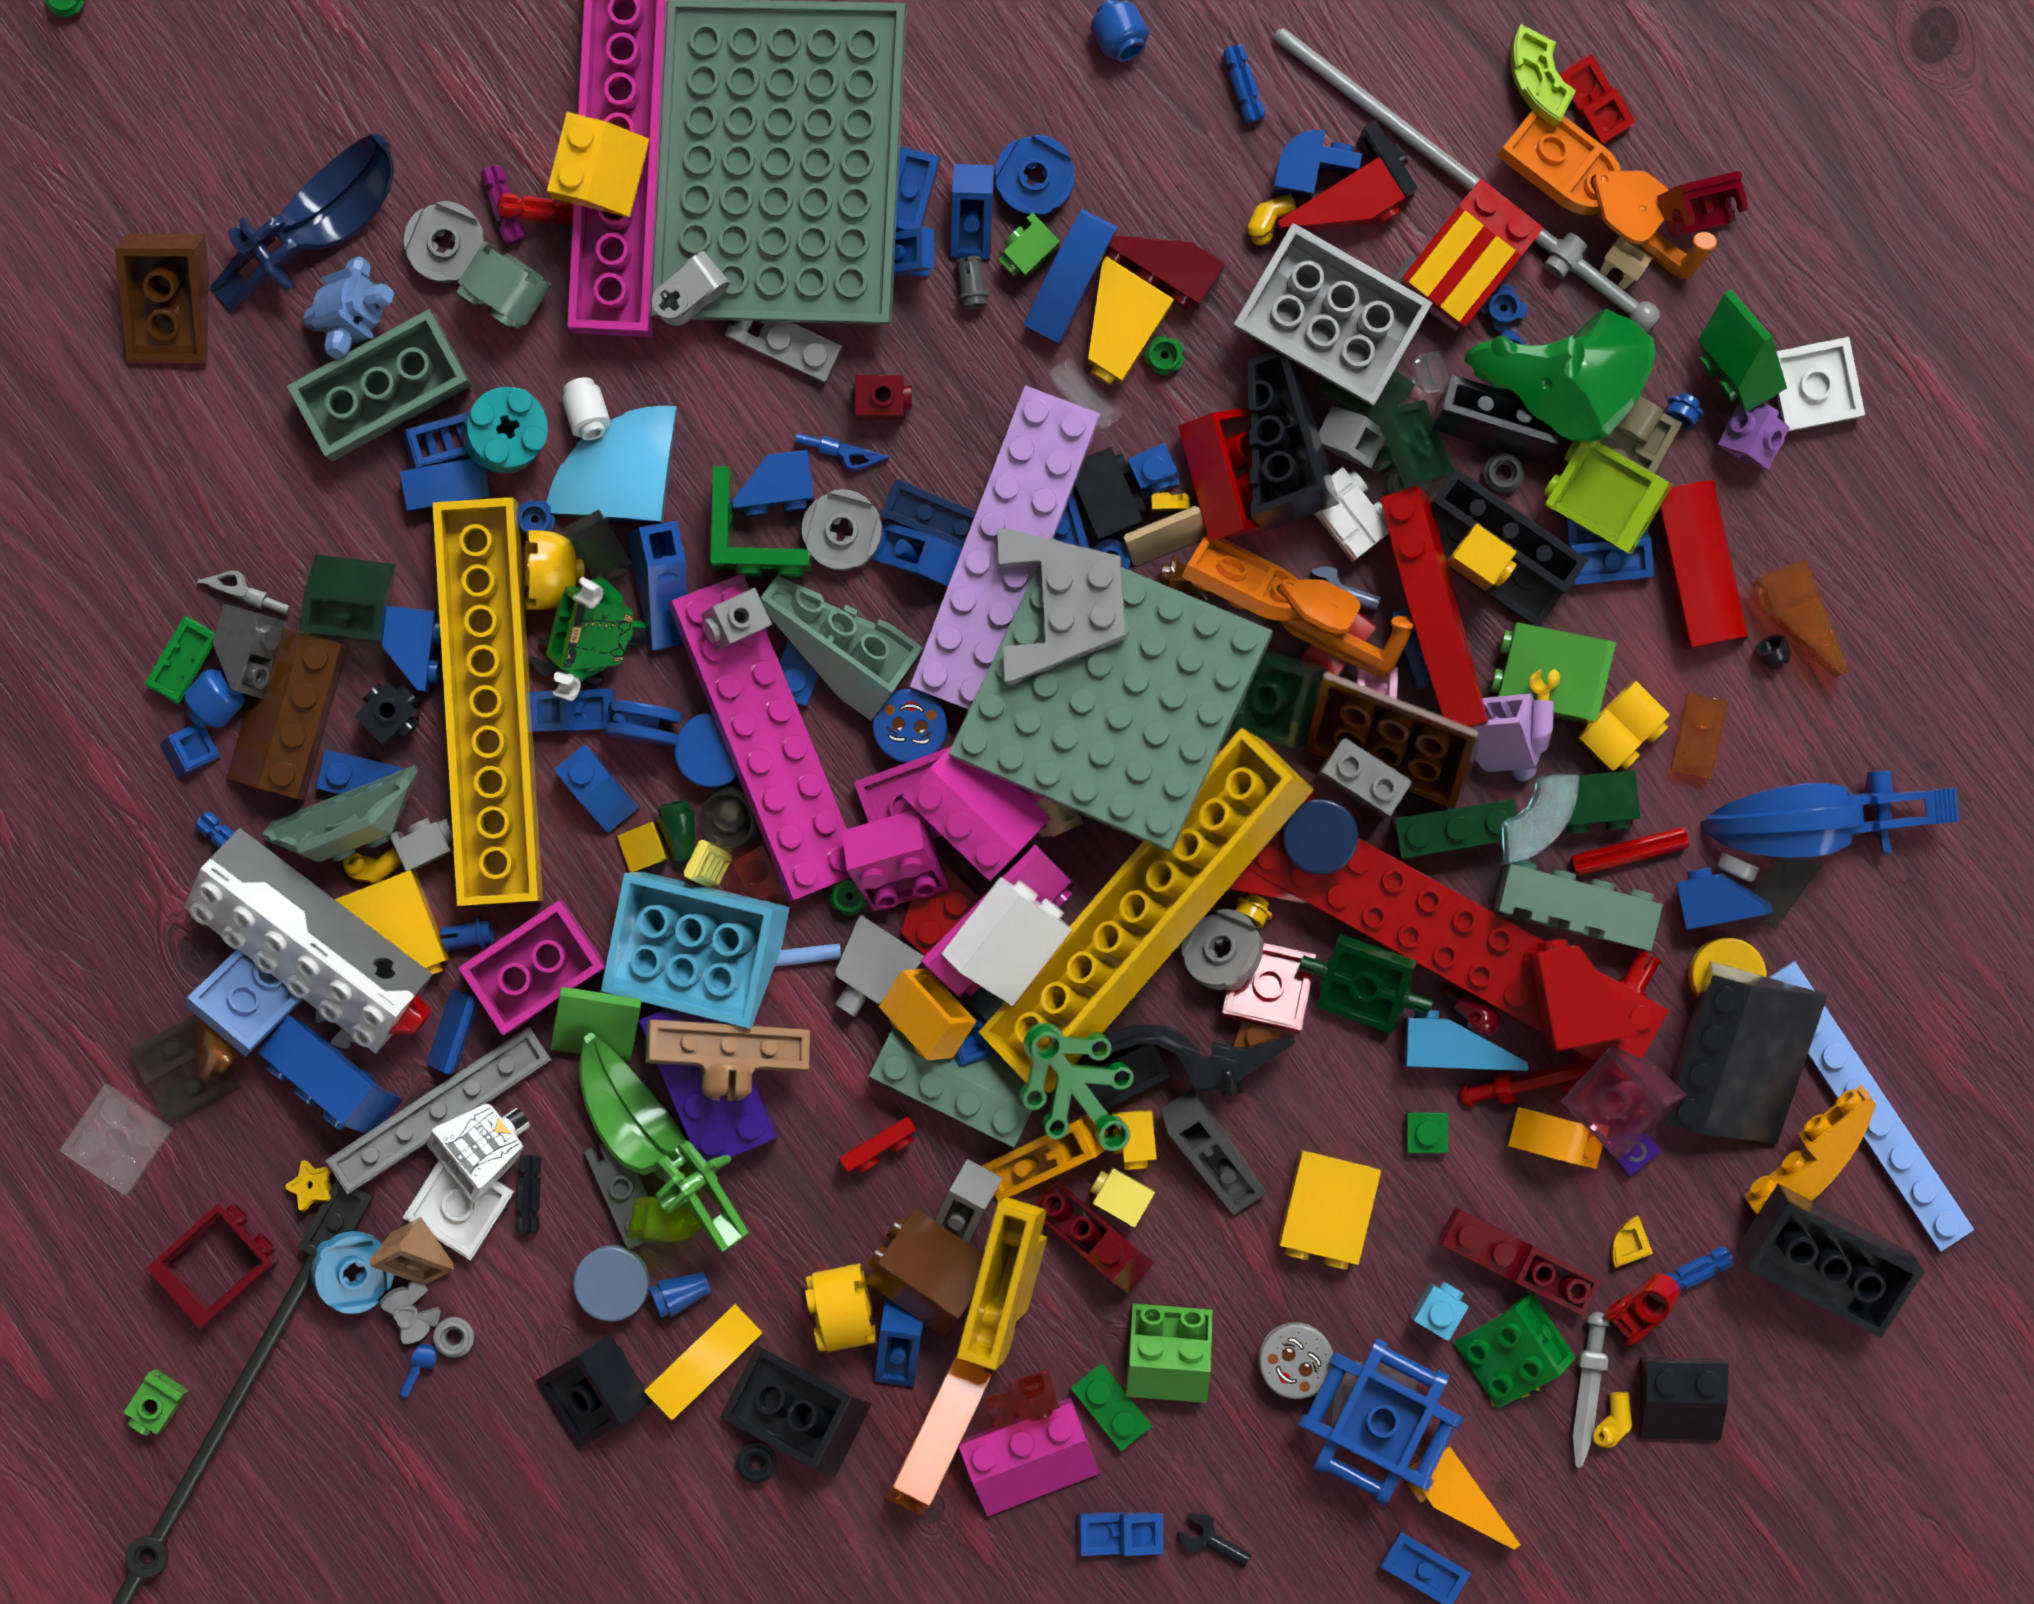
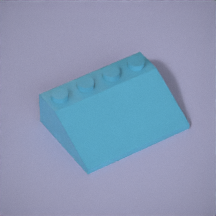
M643 871L624 873L601 991L618 996L641 999L642 1002L745 1028H752L782 948L790 907Z

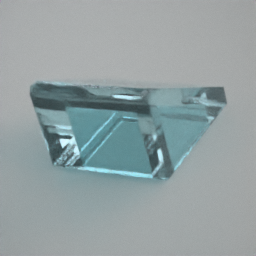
M983 987L973 997L967 995L965 998L966 1002L986 1021L1005 1002Z

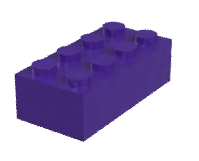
M670 1008L639 1020L646 1038L647 1022L649 1020L732 1025ZM657 1063L688 1138L706 1163L723 1155L733 1157L779 1136L753 1074L752 1092L745 1099L727 1101L724 1095L720 1096V1100H714L706 1097L703 1093V1073L699 1067Z

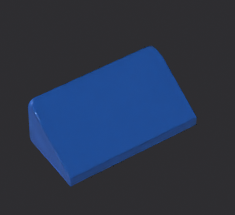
M457 989L450 991L427 1060L429 1066L446 1074L457 1072L480 1002L477 996Z

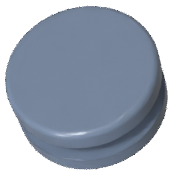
M620 1245L602 1246L589 1253L578 1265L573 1282L574 1294L581 1308L593 1318L607 1322L620 1321L633 1315L645 1302L649 1293L648 1288H650L649 1271L643 1259L633 1250H628L627 1247Z

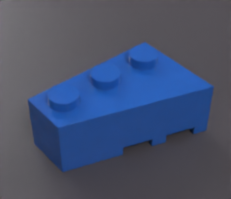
M290 1015L286 1016L258 1052L269 1062L266 1069L283 1082L287 1078L297 1086L294 1093L311 1106L315 1102L325 1110L322 1117L339 1130L346 1126L366 1134L388 1120L404 1100L395 1092L391 1093L384 1090L372 1080L373 1075L364 1068L360 1070L343 1055L344 1052L332 1045L330 1041L307 1023Z

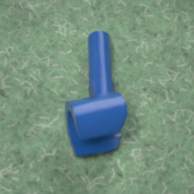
M421 1344L413 1352L409 1374L399 1392L401 1396L409 1397L420 1374L421 1367L434 1369L438 1354L436 1346Z

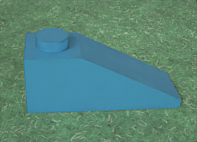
M1430 1010L1428 1016L1415 1011V1017H1405L1404 1066L1528 1071V1062L1449 1019L1439 1018V1011Z

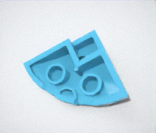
M652 406L625 412L623 415L610 420V426L601 437L593 440H584L582 438L568 455L565 462L560 465L551 484L547 497V504L551 507L550 513L622 522L664 523L677 406Z

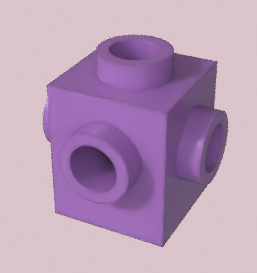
M1762 403L1746 413L1738 404L1727 423V427L1718 445L1739 461L1769 470L1779 448L1784 443L1785 436L1790 427L1777 417L1779 411L1770 405Z

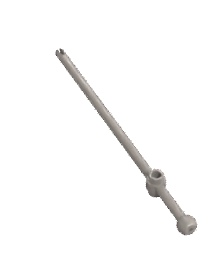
M1281 28L1276 31L1275 40L1278 44L1469 192L1480 180L1287 29ZM1543 229L1534 240L1535 243L1548 252L1549 258L1544 263V266L1555 277L1563 279L1568 272H1574L1630 316L1629 319L1637 322L1646 333L1660 318L1659 309L1655 304L1648 301L1639 303L1587 263L1582 256L1583 252L1587 249V245L1577 235L1568 233L1563 240H1558Z

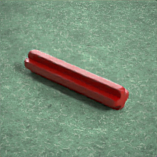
M1676 828L1575 854L1571 857V863L1574 873L1581 876L1686 849L1689 847V838L1685 828Z

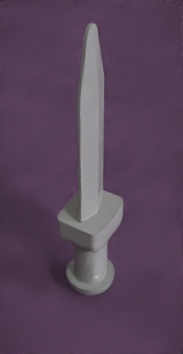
M1595 1312L1588 1316L1586 1323L1590 1325L1587 1348L1579 1353L1577 1365L1582 1367L1573 1429L1575 1465L1578 1468L1583 1466L1593 1439L1602 1370L1608 1369V1357L1602 1351L1605 1328L1610 1326V1321L1606 1322L1602 1317L1604 1314L1601 1312Z

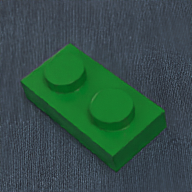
M1103 1362L1071 1386L1072 1391L1120 1451L1124 1450L1152 1427L1150 1421L1130 1397H1126V1391Z

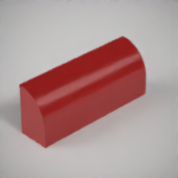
M1706 480L1672 487L1657 511L1656 517L1686 650L1748 637L1715 481Z

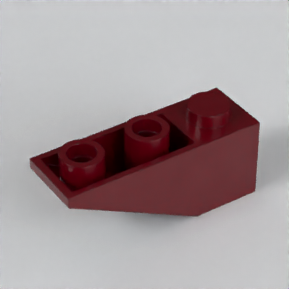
M1114 235L1104 256L1109 257L1120 265L1122 262H1125L1136 269L1134 274L1152 286L1158 283L1169 290L1168 296L1174 299L1173 302L1185 309H1188L1190 305L1197 309L1200 307L1225 266L1223 261L1191 241Z
M1057 1179L1051 1183L1033 1205L1046 1209L1044 1222L1107 1278L1128 1293L1132 1291L1155 1263Z

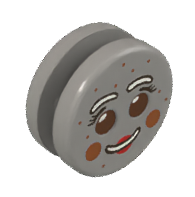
M1289 1322L1277 1326L1264 1338L1259 1349L1258 1365L1266 1384L1275 1393L1289 1399H1305L1319 1392L1331 1367L1328 1362L1333 1351L1324 1335L1313 1326L1301 1322Z

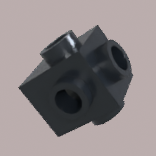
M388 682L384 687L380 683L374 686L362 699L366 705L354 715L382 745L389 746L397 737L403 740L417 728L419 722L416 718L422 712L415 706L419 699L403 683L397 688L394 684ZM393 705L395 713L392 717L388 718L387 710Z

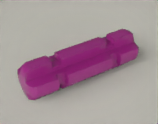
M499 165L487 167L481 171L484 185L486 188H489L487 194L498 224H501L499 230L502 239L506 244L518 242L524 238L521 223L516 221L518 215H514V218L502 217L497 212L499 196L503 193L511 194L509 187L504 185L506 178L503 169Z

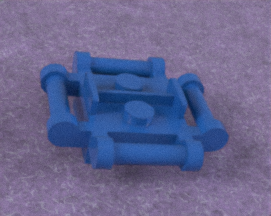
M1376 1338L1363 1366L1333 1352L1328 1362L1331 1367L1308 1414L1302 1415L1298 1426L1326 1439L1312 1467L1313 1470L1324 1474L1326 1471L1375 1496L1374 1501L1386 1506L1400 1478L1429 1492L1434 1482L1431 1476L1454 1429H1460L1464 1418L1437 1403L1448 1381L1449 1374L1439 1369L1437 1372H1434L1387 1348L1388 1343ZM1379 1362L1428 1386L1426 1395L1423 1396L1376 1372L1375 1370ZM1348 1373L1357 1379L1331 1428L1321 1422L1345 1374ZM1431 1417L1440 1420V1423L1415 1471L1407 1466ZM1339 1446L1388 1471L1383 1482L1333 1457L1337 1447Z

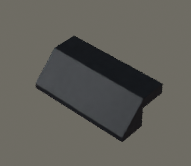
M1457 468L1431 502L1447 561L1466 533L1475 524L1480 525L1517 551L1511 559L1517 565L1507 580L1499 587L1492 585L1486 591L1450 566L1448 568L1530 625L1538 627L1542 625L1558 600L1568 591L1588 562L1587 558Z

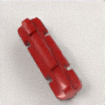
M503 193L498 199L497 212L502 217L514 218V215H518L519 219L547 223L555 220L556 224L571 225L573 223L574 204L564 201L555 203L554 199L524 195L519 199L516 194Z

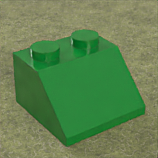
M1732 290L1724 293L1698 338L1703 355L1699 358V363L1710 379L1716 377L1719 380V387L1730 403L1736 400L1747 413L1787 389V385L1772 336Z

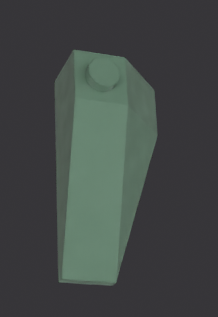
M779 576L774 579L760 598L767 615L834 693L869 720L874 718L923 649L922 646L893 625L880 619L876 623H872L856 616L857 609L847 605L842 609L824 602L821 594Z

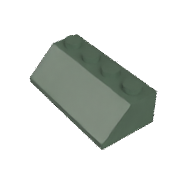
M893 1027L869 1077L1012 1147H1015L1032 1112L1022 1103L1019 1096L1021 1088L1026 1083L992 1046L993 1056L958 1066L953 1058L926 1060L916 1053L914 1045L907 1037ZM1039 1091L1030 1092L1027 1101L1036 1100L1039 1096Z

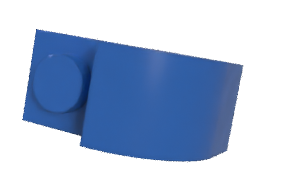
M1310 130L1301 133L1286 145L1280 156L1272 192L1283 195L1291 194L1294 197L1311 200L1315 190L1318 169L1351 175L1359 170L1362 153L1354 152V146L1345 143L1332 142L1330 147L1323 146L1326 130Z

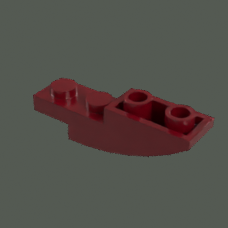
M1457 1207L1454 1208L1437 1242L1582 1316L1585 1315L1602 1281Z

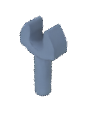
M1324 566L1311 571L1313 576L1323 578L1353 594L1359 600L1362 608L1376 612L1380 597L1341 584L1337 577L1336 568Z

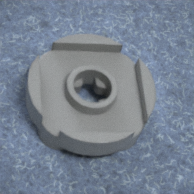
M442 201L429 205L425 209H420L411 217L406 226L403 241L407 257L419 274L434 282L449 283L459 281L485 239L484 230L472 212L460 204ZM446 232L452 233L451 240L455 243L454 248L447 249L445 253L438 252L439 246L434 242L435 237H443Z
M839 489L828 492L829 494L823 495L818 500L816 499L806 510L802 522V536L806 547L811 555L827 568L847 571L863 567L876 554L882 541L883 525L879 512L865 496L855 491ZM842 519L849 520L848 527L853 529L852 536H846L844 541H837V534L831 531L833 524L840 525Z
M1230 909L1216 910L1217 914H1212L1206 918L1203 917L1182 941V955L1189 973L1199 984L1214 990L1227 989L1235 991L1242 988L1245 982L1258 969L1263 956L1264 941L1254 924L1244 914ZM1226 941L1230 942L1229 948L1231 951L1229 954L1222 958H1217V953L1213 950L1216 945L1223 946Z

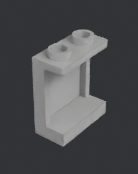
M1347 739L1341 740L1329 759H1325L1316 773L1317 777L1381 818L1391 816L1411 785V781Z

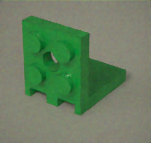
M713 466L711 564H713V567L716 570H736V574H743L745 578H762L763 571H776V574L784 579H802L803 572H812V555L809 549L733 547L734 473L729 466Z

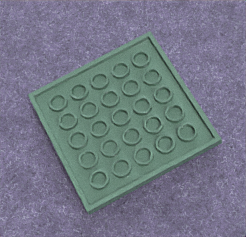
M1038 565L950 749L949 755L951 758L1172 853L1269 645L1273 632L1263 626L1122 568L1126 639L1081 658H1072L1055 665L1054 669L1041 674L1038 672L1021 679L1022 682L1007 686L1004 675L1003 646L1045 643L1042 567Z

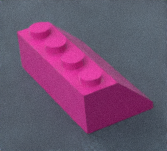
M1036 845L1002 877L1014 886L1018 881L1023 882L1038 894L1035 900L1041 903L1047 898L1059 908L1073 895L1069 891L1074 885L1072 881ZM986 895L921 960L960 998L966 993L973 997L982 989V986L961 974L942 955V952Z

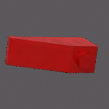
M1378 157L1279 219L1276 229L1279 234L1287 233L1292 223L1306 231L1369 225L1377 219L1380 224H1384L1401 212L1398 206L1403 203L1405 196L1381 158Z

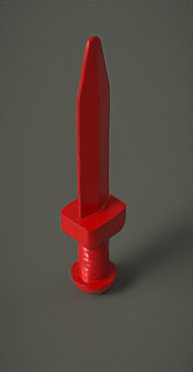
M1576 1062L1513 1077L1509 1070L1501 1071L1495 1074L1494 1082L1470 1087L1469 1084L1464 1085L1459 1091V1100L1466 1107H1474L1476 1102L1498 1098L1502 1104L1513 1103L1516 1101V1093L1581 1078L1606 1067L1607 1062Z

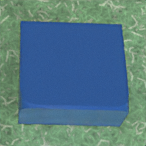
M197 724L169 735L160 743L161 749L177 778L186 776L220 757L206 727H200Z
M983 1017L975 1018L977 1022L953 1057L958 1066L993 1056L991 1045L979 1033L985 1025Z

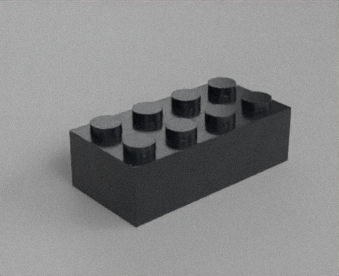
M1780 1184L1776 1185L1735 1249L1747 1270L1881 1338L1925 1272L1912 1252Z

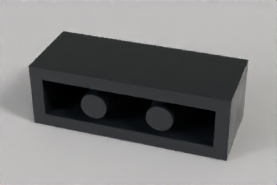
M1451 375L1440 396L1432 428L1434 431L1547 465L1556 450L1561 437L1547 423L1537 419L1527 409L1517 394L1456 375Z

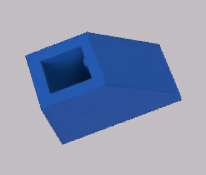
M808 450L767 455L734 497L733 506L736 512L743 511L744 517H753L768 514V507L783 506L784 512L808 509L807 502L815 501Z
M386 606L382 647L418 691L431 693V684L437 685L440 675V661H434L436 645H441L439 613L430 610Z

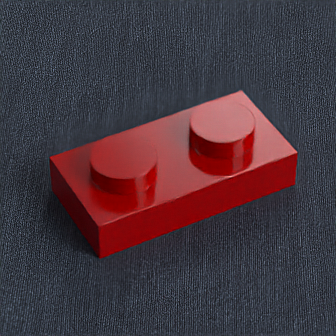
M910 1115L842 1155L839 1159L847 1172L856 1168L860 1174L880 1162L876 1155L886 1148L890 1147L893 1153L913 1142L914 1139L911 1133L916 1131L917 1127Z

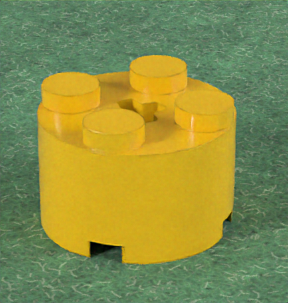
M861 1263L814 1272L812 1276L806 1277L808 1287L806 1298L810 1314L818 1313L815 1314L816 1328H814L819 1352L825 1350L833 1352L877 1342L875 1325L871 1326L870 1324L873 1310Z

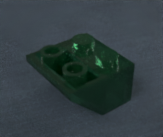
M315 555L304 590L299 631L309 635L382 643L386 606H391L396 564Z

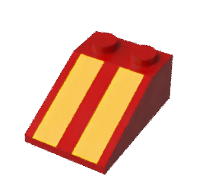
M1481 178L1400 280L1418 295L1431 301L1433 307L1463 330L1544 227Z

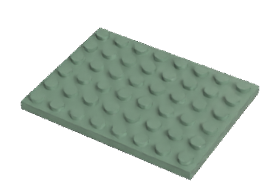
M668 0L653 293L679 271L687 260L697 253L704 251L728 278L730 286L719 298L706 305L691 319L891 325L907 6L905 3ZM673 298L668 299L666 302L673 311L680 307ZM652 306L651 316L654 317V318H661V317L655 312V310H654V308H653V306Z

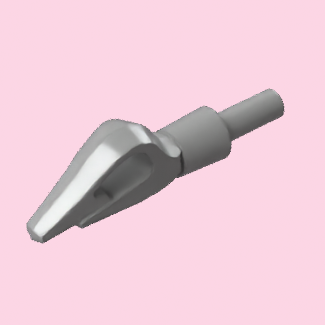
M226 571L218 575L198 579L197 581L199 584L208 585L210 588L243 600L245 603L260 610L266 607L284 615H288L290 610L289 605L268 598V593L247 587L244 576L238 571ZM235 577L237 585H223L220 579Z

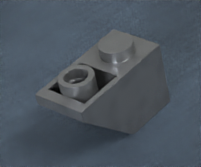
M223 605L213 645L231 690L263 699L285 621L241 608Z

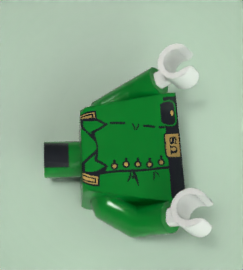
M582 577L579 581L583 585L582 588L565 586L563 595L558 603L546 656L564 671L554 674V680L559 682V686L553 691V696L573 701L579 693L582 681L605 670L607 666L619 665L623 661L627 644L641 645L645 641L647 633L645 623L633 620V611L623 603L622 594L601 577L592 580Z

